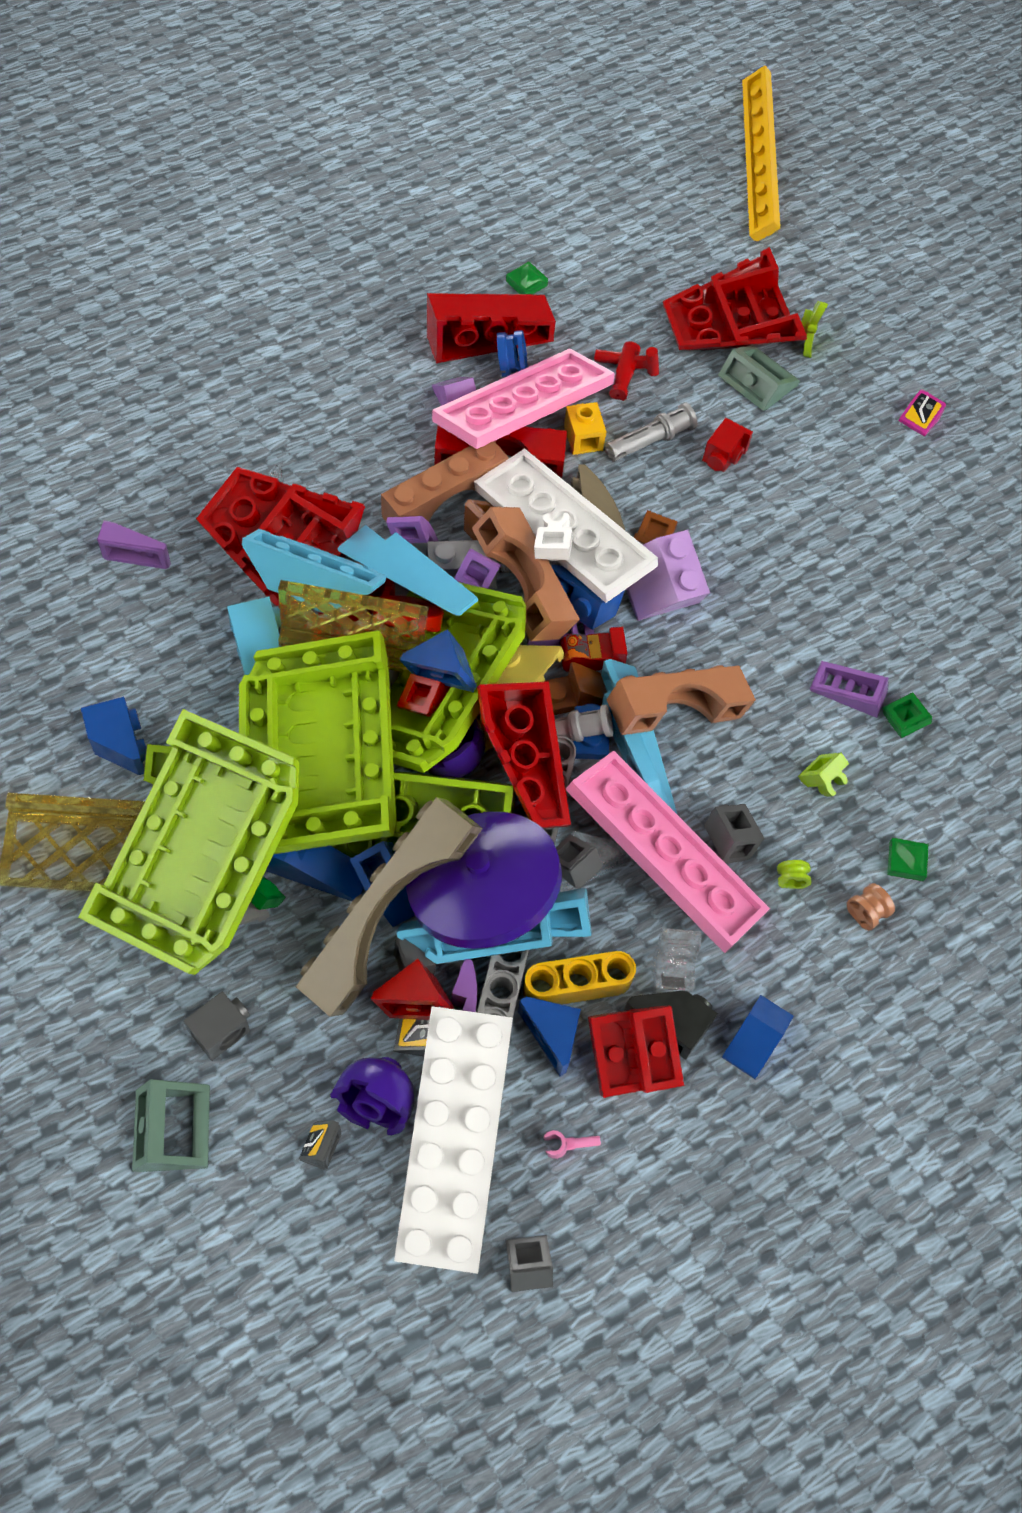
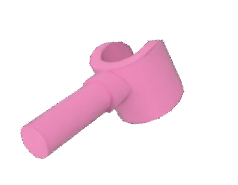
M554 1130L544 1135V1140L559 1139L562 1142L558 1150L546 1151L547 1156L554 1159L564 1156L567 1150L601 1145L600 1136L565 1138L561 1132Z

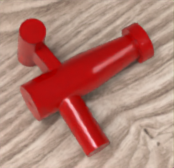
M632 341L625 342L621 352L596 349L595 362L618 364L615 382L609 391L611 398L622 401L627 399V388L635 369H647V373L650 376H657L659 374L657 348L649 347L646 350V356L639 355L641 347Z

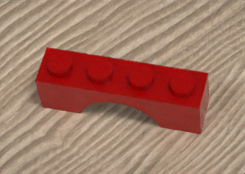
M438 425L434 465L470 445ZM522 427L495 440L496 444L509 456H514L525 448L562 478L567 431L552 428Z

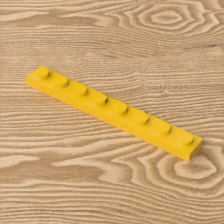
M765 65L742 80L749 236L754 241H760L780 229L771 72Z

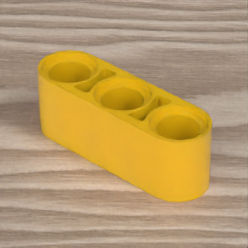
M622 951L537 963L527 970L523 984L524 997L527 996L561 1005L619 996L629 990L636 973V964L629 954ZM617 968L625 974L626 978L616 980L607 971ZM574 974L583 975L588 980V984L584 986L575 985L569 977ZM536 980H543L550 985L551 989L539 992L532 987L531 983Z

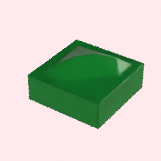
M530 262L506 274V282L519 294H535L548 286V278Z
M913 692L882 707V713L900 738L932 723L931 714Z
M892 838L889 842L887 875L924 882L927 878L929 844Z
M263 876L251 903L258 910L276 908L284 901L286 896Z

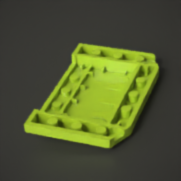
M460 583L477 596L478 601L460 616L453 615L444 610L439 632L421 630L419 637H406L398 633L399 628L396 627L385 643L388 667L400 671L398 679L390 689L393 764L425 773L458 748L480 712L477 686L480 684H496L525 637L526 604L522 596ZM410 590L406 595L410 597L424 599L419 595L411 592ZM448 629L464 649L477 685L474 692L451 687L438 709L430 717L399 709L397 707L398 701L411 674L400 661L402 654Z
M377 630L256 651L253 657L256 662L250 674L244 675L239 684V734L292 756L299 761L298 805L274 854L394 836L396 808L389 667L384 637L381 631Z
M182 709L166 741L168 745L172 746V749L104 885L95 883L78 918L188 974L196 975L229 947L298 805L299 761L292 756Z

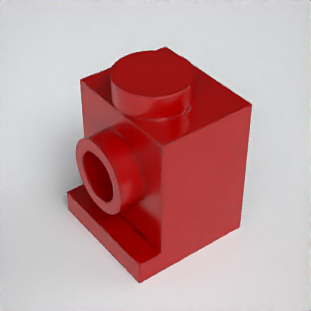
M725 417L707 441L702 461L715 471L725 472L731 463L736 465L742 454L745 455L748 451L753 431Z

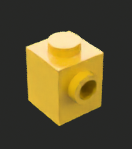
M580 403L566 406L564 428L567 431L572 454L603 451L607 431L598 403Z

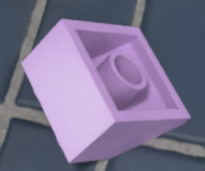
M684 530L662 536L643 544V546L658 557V567L626 589L638 621L700 603L710 591L689 531Z

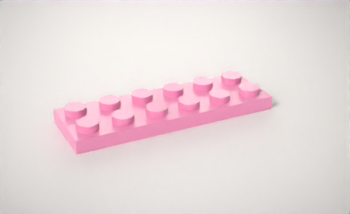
M567 349L433 409L432 422L478 449L612 385L614 382V372L572 349Z
M615 751L609 753L571 781L566 788V791L724 953L770 909Z

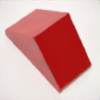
M416 959L376 989L371 997V1000L389 1018L430 1020L432 1006L454 1009L437 978L419 959Z

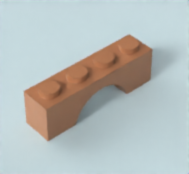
M495 441L478 449L469 446L382 493V518L387 521V517L422 516L429 522L434 512L442 503L459 492L465 490L475 491L474 481L508 460V456Z
M490 507L472 527V530L485 555L504 564L520 582L526 604L525 631L530 641L560 639L580 620L549 561L547 559H535L534 546L536 537L520 507Z
M718 665L704 670L686 669L682 672L669 674L658 672L651 676L643 677L626 676L616 683V686L606 699L621 735L653 731L666 714L667 704L679 703L688 705L701 712L711 723L742 718L756 701L739 665L729 667Z

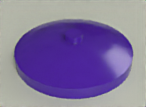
M482 812L468 815L469 818L483 829L460 860L441 864L422 873L406 885L408 900L419 924L437 940L455 947L470 949L489 948L521 937L532 930L548 914L558 897L562 883V868L557 849L550 836L542 827L528 818L513 813Z

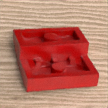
M670 1005L588 1017L599 1091L603 1098L637 1091L649 1093L684 1086L672 1007Z

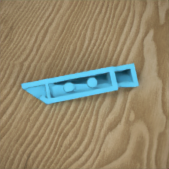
M365 525L338 547V551L378 573L386 575V578L453 615H462L478 601L477 596L397 532L387 540H384Z
M613 659L604 661L601 676L608 693H604L602 705H608L609 707L606 699L620 679L630 675L639 677L634 666ZM610 709L613 737L624 761L677 814L654 730L621 735Z
M586 888L559 892L553 907L539 924L521 937L495 947L470 949L446 944L431 936L423 929L418 920L402 923L396 931L399 939H406L425 952V957L435 964L550 947L553 943L552 937H588L592 935Z

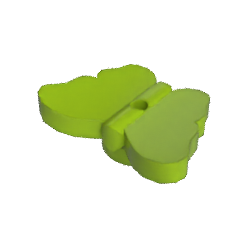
M817 301L813 311L808 309L804 311L801 322L807 334L803 352L805 357L811 358L814 333H816L818 322L828 306L825 302Z

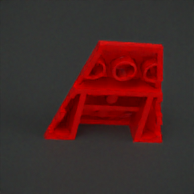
M770 247L761 251L760 256L751 261L747 258L737 263V268L726 274L719 272L711 276L710 282L702 286L696 284L663 301V307L679 350H715L807 340V334L798 313L790 315L778 286L779 268Z
M236 467L196 520L267 597H270V601L275 606H279L280 612L286 614L306 605V603L286 600L279 593L267 589L244 550L242 539L254 531L262 529L273 535L283 536L346 558V555L338 551V547L358 531L365 506L356 501L349 503L339 500L337 496L324 492L322 495L307 490L305 486L294 483L288 485L279 482L277 478Z

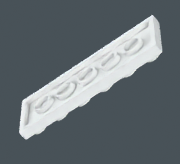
M525 448L474 481L475 491L494 507H520L535 537L537 528L544 527V515L546 513H550L552 521H560L563 519V514L568 513L573 536L570 560L557 561L605 603L658 567V557Z
M431 1007L394 1258L395 1262L476 1274L479 1272L513 1017Z

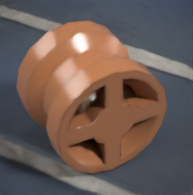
M875 883L866 886L863 889L862 895H855L847 901L848 912L863 929L868 931L874 929L879 924V919L888 918L895 912V905L885 889Z

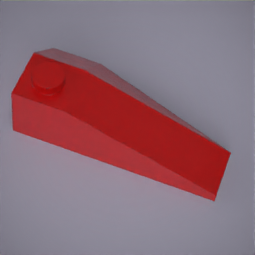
M549 682L478 685L477 690L482 723L528 819L542 828L570 826V814Z

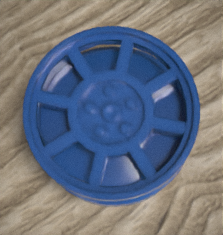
M523 330L514 331V334L507 335L506 332L497 333L500 371L506 372L502 373V377H507L512 373L527 368V351Z

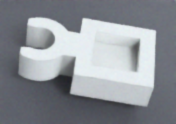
M550 513L544 515V527L537 528L534 546L535 559L551 561L570 560L573 536L568 513H564L563 519L560 521H552Z

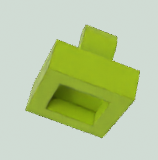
M842 752L821 754L798 777L807 787L818 786V790L822 795L827 797L835 796L836 792L832 788L831 781L833 780L838 785H846L848 783V779L842 770L849 762Z

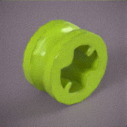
M787 860L777 865V872L781 875L777 879L779 887L803 889L810 886L812 883L811 877L807 875L811 871L810 864L803 860Z

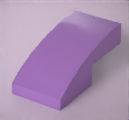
M422 516L387 517L386 523L391 535L397 532L409 543L439 541L431 524Z
M470 548L454 579L460 583L488 589L501 565Z
M466 959L462 964L452 991L451 1004L463 1008V1011L476 1012V974L473 961Z

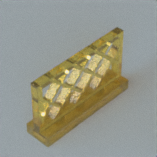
M280 580L278 587L281 632L278 639L279 647L380 630L384 637L388 667L409 671L400 661L402 654L427 641V606ZM292 596L302 597L304 601L299 602ZM329 602L339 604L342 607L336 609ZM317 608L324 614L317 615L311 609ZM365 609L374 610L378 614L371 615ZM353 614L359 620L354 622L347 616ZM402 616H407V617H412V618H418V619L408 622V621H407L406 619H404ZM390 621L396 627L389 628L384 622Z
M7 793L5 808L9 812L0 861V886L92 891L95 883L89 882L82 872L99 859L111 871L112 866L104 858V855L120 842L125 843V838L129 835L145 801ZM18 821L34 822L40 832L22 845L16 838ZM40 823H50V824H49L47 827L44 828ZM62 824L72 825L78 834L60 848L49 834ZM78 825H84L87 827L84 830H81L78 827ZM98 827H109L116 836L98 850L87 836ZM116 828H125L120 833L116 830ZM46 837L57 851L38 864L28 851ZM84 839L95 853L76 867L66 853ZM14 844H16L19 848L15 852H13ZM22 855H25L35 867L23 878L9 877L11 864ZM60 857H63L73 871L61 880H51L44 870ZM39 874H41L42 877L44 878V879H33V878H35V877H36L37 875H39ZM108 875L99 883L104 885ZM77 876H79V878H80L83 882H77V881H72V880H73L74 878H76Z

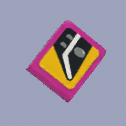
M921 389L898 421L925 437L941 418L946 404Z

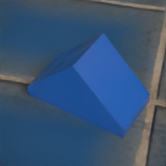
M448 629L403 653L400 661L411 674L441 681L445 686L474 692L477 686L464 649Z
M760 995L722 1058L756 1079L785 1034L794 1016Z
M526 996L519 1001L518 1013L558 1075L562 1076L567 1072L581 1009Z

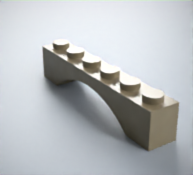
M436 797L434 801H428L417 814L419 821L410 833H404L397 840L393 847L395 853L388 863L381 864L374 871L370 878L371 886L364 895H358L347 908L348 917L341 926L334 927L327 934L323 942L326 946L319 956L311 958L302 968L300 974L303 977L295 987L329 1017L343 1015L367 985V962L370 944L377 924L390 902L407 884L422 873L441 864L460 860L483 828L448 800Z

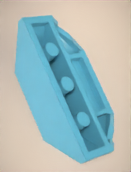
M258 529L242 539V546L267 589L279 593L286 600L300 601L311 605L318 612L333 613L372 593L386 581V575L364 565L283 536L273 535L262 529Z

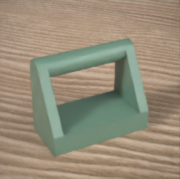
M754 345L732 349L718 374L719 377L763 411L773 406L800 383L799 379Z
M150 1079L136 1089L132 1172L208 1168L210 1085ZM193 1096L192 1157L164 1155L166 1097Z

